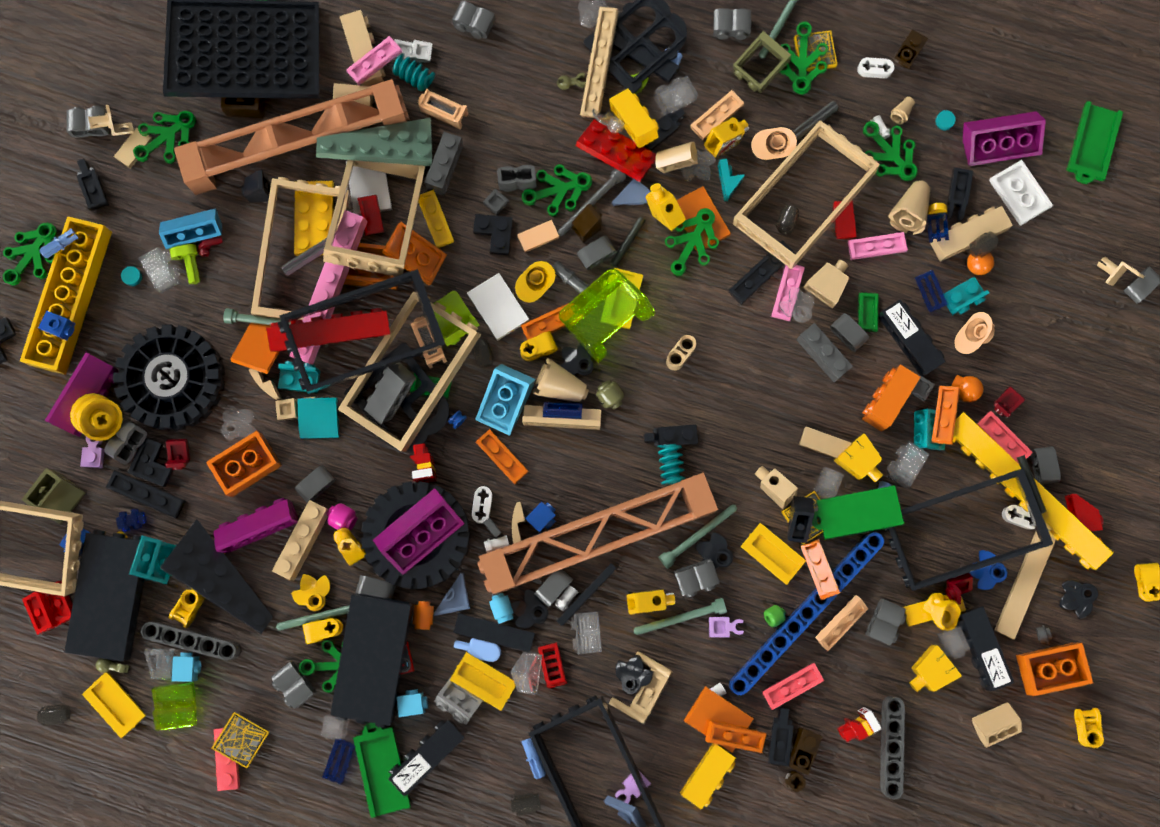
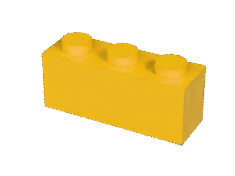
M629 88L609 99L611 111L638 148L658 138L657 130L659 126L656 120L649 117L647 108L640 105L638 96L635 93L632 94Z
M712 743L680 791V794L701 810L704 806L708 807L713 799L712 793L715 789H720L724 783V775L726 772L730 773L736 764L734 762L736 758L719 745Z

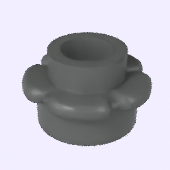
M1042 625L1036 628L1039 643L1049 644V640L1052 639L1049 627L1045 628Z

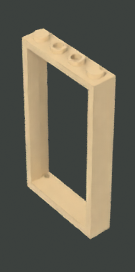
M819 121L736 214L733 225L790 269H793L875 175L880 164L874 160V157L865 154L859 146L850 143L844 135L835 132L830 125L828 126L826 123ZM819 136L867 171V173L795 255L749 220L747 216Z
M347 160L324 247L323 262L390 276L402 275L423 183L425 166ZM353 166L417 179L399 259L333 246Z
M285 177L272 178L251 308L252 315L280 319L279 315L291 312L260 307L278 188L338 197L341 186L331 188L323 183L312 185L304 180L293 182ZM347 190L338 227L343 217L344 211H348L350 200L349 190Z
M414 291L389 328L390 335L384 336L366 366L379 362L419 301ZM438 302L435 305L431 303L433 311L469 335L402 440L351 407L372 372L357 378L338 408L339 411L402 452L408 450L481 336V334L476 332L478 329L476 326L469 322L465 325L461 322L462 317L454 312L451 315L445 312L446 307Z
M0 501V510L68 521L62 584L0 573V585L60 596L74 593L77 584V570L80 566L78 559L82 546L80 539L84 526L82 521L83 514Z

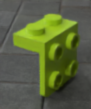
M453 290L436 301L446 307L445 312L451 315L454 312L462 317L461 322L465 325L469 322L476 327L479 326V323L470 313L457 291ZM434 312L447 346L455 345L461 340V337L466 334L469 335Z

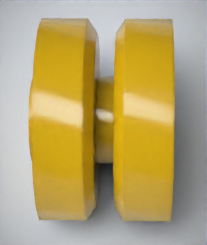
M96 393L85 394L78 398L70 411V419L74 428L91 440L96 441L107 440L113 437L121 428L123 421L122 411L119 406L105 396Z

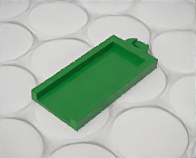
M1090 101L1084 104L1066 171L1075 173L1077 182L1086 185L1090 184L1094 179L1099 181L1105 180L1123 111L1115 112L1092 105Z
M895 485L817 500L818 510L814 512L812 526L815 529L823 530L825 540L904 525ZM817 517L820 518V524L817 522Z
M370 722L365 725L363 735L355 736L353 740L370 817L374 818L390 812L411 808L409 794L404 797L388 780V777L391 775L389 771L397 763L399 765L402 764L394 727L383 729ZM372 728H376V731L370 732L369 730Z

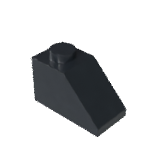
M258 170L244 178L242 195L245 196L249 203L269 201L271 182L262 170Z
M793 496L789 514L787 541L807 543L815 514L813 498Z

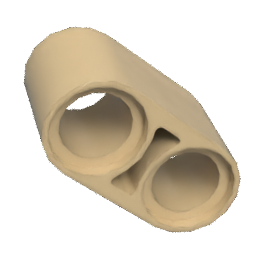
M683 336L670 351L666 360L669 369L679 370L692 355L696 347V340L693 336ZM689 342L691 343L692 348L685 349L683 348L682 343ZM677 356L681 362L673 364L670 358Z

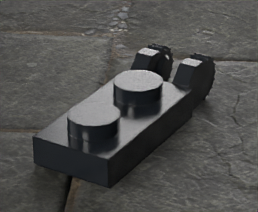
M954 167L947 201L948 212L945 218L951 219L954 206H958L960 208L957 214V221L963 220L965 209L968 206L973 177L972 170Z

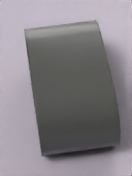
M605 235L583 247L577 252V255L586 270H590L614 256L617 250L608 236Z
M1150 266L1141 272L1145 276L1144 278L1137 276L1123 289L1136 304L1145 299L1160 284V276Z
M843 313L830 326L831 331L853 352H856L869 340L868 334L846 313Z
M1050 446L1032 449L1031 461L1035 480L1041 485L1059 483L1061 474L1055 448Z
M321 465L295 487V490L308 503L309 500L314 501L336 479L324 465Z
M561 569L553 572L534 594L545 605L550 607L574 579Z
M360 575L355 593L392 599L396 586L383 580Z

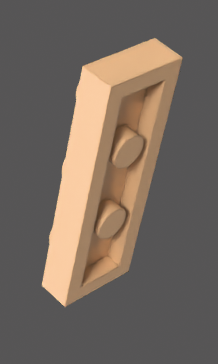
M731 90L692 123L690 128L703 141L708 137L712 128L727 121L744 106V102Z
M855 595L815 638L825 650L829 651L868 610V607L860 597Z

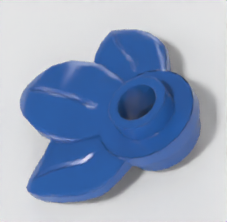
M979 551V561L996 556L989 551ZM1001 563L969 572L972 577L979 579L977 586L978 589L982 590L992 589L996 582H1002L1007 577V569ZM995 569L999 570L998 576L994 575Z

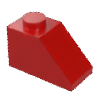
M1077 494L1065 496L1067 510L1091 532L1103 530V517L1098 509Z

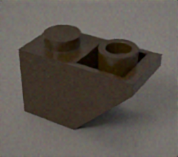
M912 29L893 60L909 69L928 38Z
M588 204L572 222V229L582 242H585L601 230L602 214L597 207L593 208L591 204Z
M799 726L792 745L789 767L809 775L823 736Z

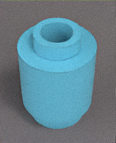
M503 593L492 596V601L489 603L495 620L497 619L500 624L514 619L512 615L514 612L508 595L504 596Z

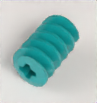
M400 54L395 60L393 74L405 80L406 83H411L413 87H417L421 92L427 89L435 77V72H431L428 75V68L422 71V64L416 67V60L410 64L411 57L408 56L404 60L405 54Z
M676 444L659 445L658 447L662 448V450L658 451V455L664 456L659 459V463L664 464L660 467V470L665 471L660 476L666 479L661 482V485H672L684 480L685 477L679 475V473L685 471L679 468V465L683 464L684 461L678 460L683 454L677 452L682 446Z

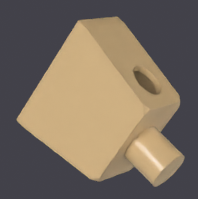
M839 260L835 266L827 262L807 281L803 288L833 309L849 280V277L844 274L848 264L842 260Z
M761 466L755 472V475L761 480L760 488L781 509L784 510L793 500V496H797L798 488L775 468L769 472L764 466Z

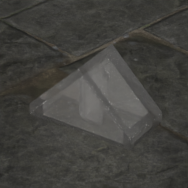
M175 648L145 649L144 653L151 679L172 680Z
M523 652L512 668L511 674L517 692L537 695L542 661L541 654Z

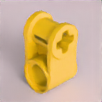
M550 331L526 340L520 346L521 357L528 362L550 355L558 350ZM526 348L532 350V353L529 354L528 351H526Z
M340 528L334 533V540L338 544V550L349 566L365 557V549H362V544L357 541L349 529Z
M1136 564L1134 575L1137 581L1139 597L1146 602L1160 600L1159 564Z
M193 590L184 591L177 604L171 610L169 619H175L182 623L183 627L188 628L204 602V597ZM192 593L196 596L194 603H191L189 599Z
M336 618L302 625L306 644L338 636L343 631V623ZM335 624L336 628L329 630V627Z
M1092 708V710L1085 711L1075 709L1074 719L1080 744L1085 747H1100L1104 742L1099 709ZM1090 733L1094 737L1092 743L1088 741V736Z

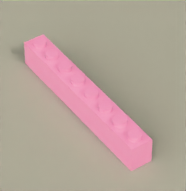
M345 210L336 232L333 246L356 251L368 221L363 216ZM325 262L309 305L339 296L350 267ZM335 307L306 316L303 322H310L312 317L323 316V320L331 319ZM320 345L298 348L302 361L313 365ZM291 352L290 357L294 358L293 352Z

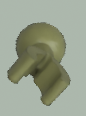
M579 73L574 78L566 75L560 76L557 80V85L561 90H567L572 85L584 88L586 81L581 82L579 79H583L585 73Z
M100 658L96 662V669L101 673H106L109 670L128 673L130 666L113 663L110 659Z

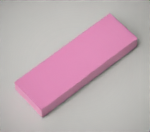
M389 36L346 69V71L358 85H361L402 53V49Z
M904 232L854 239L847 242L851 260L902 253L908 250Z
M785 265L771 317L785 321L791 320L805 267L796 265L793 269H790Z

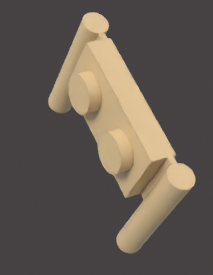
M638 651L636 655H640L643 664L649 666L650 670L653 671L652 681L647 686L641 687L630 707L614 697L611 698L609 704L644 724L673 671Z

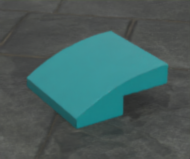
M338 398L298 399L300 439L339 438Z
M142 535L129 574L167 584L170 575L161 570L160 567L177 545Z

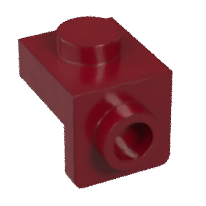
M1010 385L994 401V410L1003 417L1005 415L1009 418L1011 413L1025 401V398Z
M170 439L166 441L168 461L165 463L166 468H172L173 470L183 469L190 462L187 439Z
M968 572L948 579L947 597L960 605L961 594L972 591V575Z

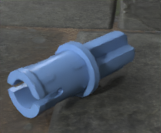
M70 228V230L59 237H54L53 241L40 248V252L45 258H49L61 249L65 250L64 247L79 239L77 234H74L69 238L70 235L75 233Z
M531 738L521 741L528 758L526 762L529 761L534 778L544 777L546 773Z

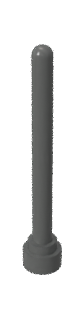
M614 169L609 176L610 179L558 230V235L564 236L572 228L574 219L588 204L594 206L614 184L622 183L627 178L626 175Z

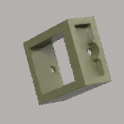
M763 31L733 64V73L738 79L747 81V86L752 91H758L761 94L790 62L791 54ZM762 45L781 62L759 84L742 67Z

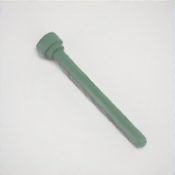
M789 0L769 35L773 40H776L798 0ZM764 46L759 53L761 59H764L769 52Z
M230 308L225 309L223 316L224 323L234 324L241 321L270 325L271 323L281 321L277 318L239 314L238 311Z
M730 505L673 551L664 552L658 556L659 560L669 569L674 565L673 562L676 561V557L736 512L737 506Z
M719 598L712 602V605L635 627L634 634L640 635L711 613L725 614L727 610L724 600Z
M349 605L280 622L276 625V628L281 631L306 623L348 614Z

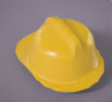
M544 261L534 262L519 276L515 285V291L519 299L524 302H534L552 286L555 280V270L552 265Z

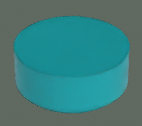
M948 110L941 111L935 119L936 126L941 130H949L955 123V115Z
M129 266L122 271L121 279L128 286H136L141 282L142 274L137 268Z

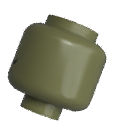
M607 380L597 387L596 396L604 408L611 407L614 410L623 404L621 400L624 398V393L616 381L611 382Z

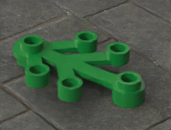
M801 22L797 26V35L800 37L799 57L790 49L788 44L781 45L783 48H788L787 52L791 54L790 61L799 69V76L790 69L789 64L786 65L788 67L787 70H781L780 73L786 75L793 82V90L799 95L808 93L811 89V82L819 74H824L827 71L826 62L819 61L816 64V68L806 76V69L816 59L826 55L828 52L827 44L820 43L817 49L807 57L808 37L812 33V27L808 22ZM803 29L808 31L806 34L801 33ZM825 47L826 50L824 52H820L819 48ZM820 65L825 66L823 70L818 69ZM804 83L805 87L799 88V84Z
M182 111L178 115H168L161 112L153 114V120L157 125H162L164 122L175 123L171 127L149 126L146 123L140 124L138 131L142 136H148L149 134L160 135L146 146L138 145L134 148L133 154L136 160L140 162L147 161L150 153L167 141L166 152L163 157L167 163H174L176 160L174 154L175 134L181 130V140L178 142V146L184 143L188 144L189 129L196 123L195 116L189 111ZM161 116L162 120L157 121L156 117ZM184 119L190 120L188 123L183 122ZM144 127L148 128L146 132H142L141 129ZM142 152L146 154L144 157H139V154ZM168 155H173L172 159H167L166 157Z
M874 121L867 122L863 127V134L868 138H872L885 153H874L868 150L865 154H870L874 157L875 161H893L898 166L886 167V165L880 164L878 168H883L884 173H879L877 170L875 174L879 177L885 174L899 175L905 181L913 180L918 173L916 165L912 163L915 142L908 139L903 143L902 147L905 151L904 161L900 157L902 128L894 126L891 129V147L878 133V124ZM867 128H872L873 133H868ZM897 129L899 135L894 134L893 130ZM906 143H910L912 148H907ZM905 169L910 170V175L905 174Z
M558 164L554 167L555 176H564L572 180L565 183L547 174L545 170H539L536 173L537 181L541 183L547 182L553 185V187L537 192L533 189H526L522 193V201L530 206L535 204L538 199L557 194L552 204L547 207L548 215L554 217L558 214V207L567 191L574 189L571 198L565 202V208L568 211H574L582 191H587L592 186V178L589 174L584 172L575 174L565 169L563 165ZM560 168L563 172L557 173L556 170ZM540 174H544V175H545V177L542 178V179L539 178L538 176H539ZM585 180L586 184L581 185L579 182ZM528 196L533 197L531 201L526 200ZM572 202L574 206L568 207L567 204ZM555 208L556 212L551 213L549 210Z
M707 208L701 209L696 217L685 220L682 223V228H675L676 231L682 232L686 227L697 225L693 232L677 237L668 236L665 239V245L668 248H674L676 245L688 241L679 259L671 264V272L675 276H682L685 273V263L695 245L699 255V264L702 266L709 264L710 257L706 254L701 233L705 228L708 237L707 245L710 249L718 247L719 240L715 237L712 224L715 221V215L712 210ZM708 215L709 219L707 221H704L702 219V216ZM673 239L674 244L668 245L667 241ZM715 240L717 244L715 246H711L710 241ZM703 256L708 259L705 263L700 260ZM677 264L682 266V269L679 271L675 270Z
M42 223L37 227V230L25 233L17 232L14 239L19 244H26L29 239H37L33 244L15 248L6 247L3 250V255L10 260L15 259L17 255L25 254L14 270L8 269L3 273L4 282L11 286L19 284L22 272L32 259L34 262V276L38 279L46 278L47 271L43 268L40 248L43 244L47 245L56 237L57 230L54 225ZM20 236H24V238L21 241H19ZM45 258L48 263L52 264L53 259ZM42 270V274L38 276V272Z
M325 640L321 647L323 651L328 652L338 662L315 663L311 659H305L299 664L301 674L307 676L315 671L338 670L341 652L335 648L332 640ZM327 642L331 644V649L329 650L325 648ZM307 663L312 665L310 671H307L305 668ZM338 671L322 684L324 692L329 693L335 689ZM326 683L332 684L331 690L326 689Z

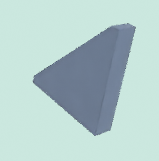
M633 179L612 201V205H643L647 203L646 195L651 191L642 183Z
M464 573L459 574L433 613L434 616L470 609Z
M611 796L605 798V804L619 810L618 815L627 823L633 822L636 827H647L636 807Z

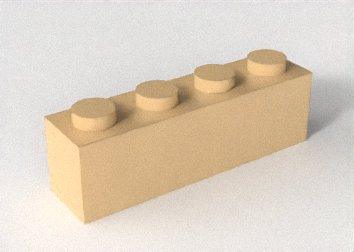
M361 10L340 16L354 63L373 49L372 44L375 43L372 32L368 33L367 30L370 27L367 16L363 17ZM383 67L364 81L361 86H372L384 82L382 77L386 75Z
M1002 206L996 209L991 207L985 210L981 216L976 214L968 218V222L964 224L959 222L951 226V230L947 232L941 230L934 234L930 244L939 261L942 262L968 250L975 244L983 243L1009 230L1013 225Z
M311 500L308 501L272 572L288 580L295 581L328 518L327 512L329 509Z

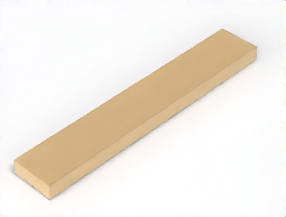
M599 8L580 112L581 117L597 119L600 117L619 13L618 8Z
M1036 531L1030 544L1040 541ZM1051 535L1053 545L1026 553L995 627V632L1012 640H1015L1056 541Z

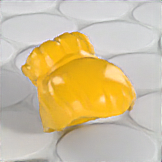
M934 593L923 605V610L931 614L937 627L944 631L955 629L961 614V609L957 602L945 600L941 593Z

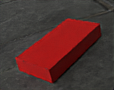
M377 195L358 198L361 216L368 221L364 229L365 235L384 232Z
M853 200L834 221L836 240L856 238ZM842 201L833 202V211Z

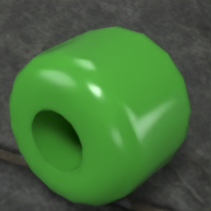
M773 605L764 611L766 622L773 628L784 623L786 620L785 610L778 605Z

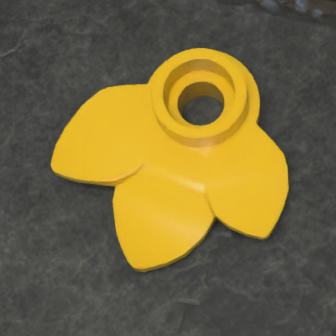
M303 574L300 582L301 590L292 592V597L298 605H306L311 611L321 610L326 603L325 596L330 591L328 577L324 575L316 580L310 575ZM317 597L319 599V603L317 605H314L313 599Z

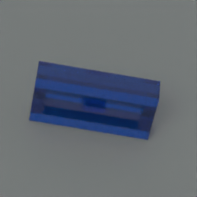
M947 213L927 215L929 243H932L933 239H937V242H939L944 237L945 241L949 240ZM939 218H943L944 232L940 231ZM932 219H935L936 221L935 234H933L932 230Z
M934 270L915 277L930 313L948 305ZM930 275L941 298L942 303L940 304L933 290L931 282L928 278V276ZM923 278L925 279L927 287L935 303V306L933 307L922 284L921 279Z
M544 402L543 417L582 419V404Z
M339 738L335 739L322 776L323 779H328L338 784L343 783L355 748L354 743ZM342 744L332 775H329L338 746ZM346 746H348L349 750L342 771L338 778L336 777V774L338 772Z

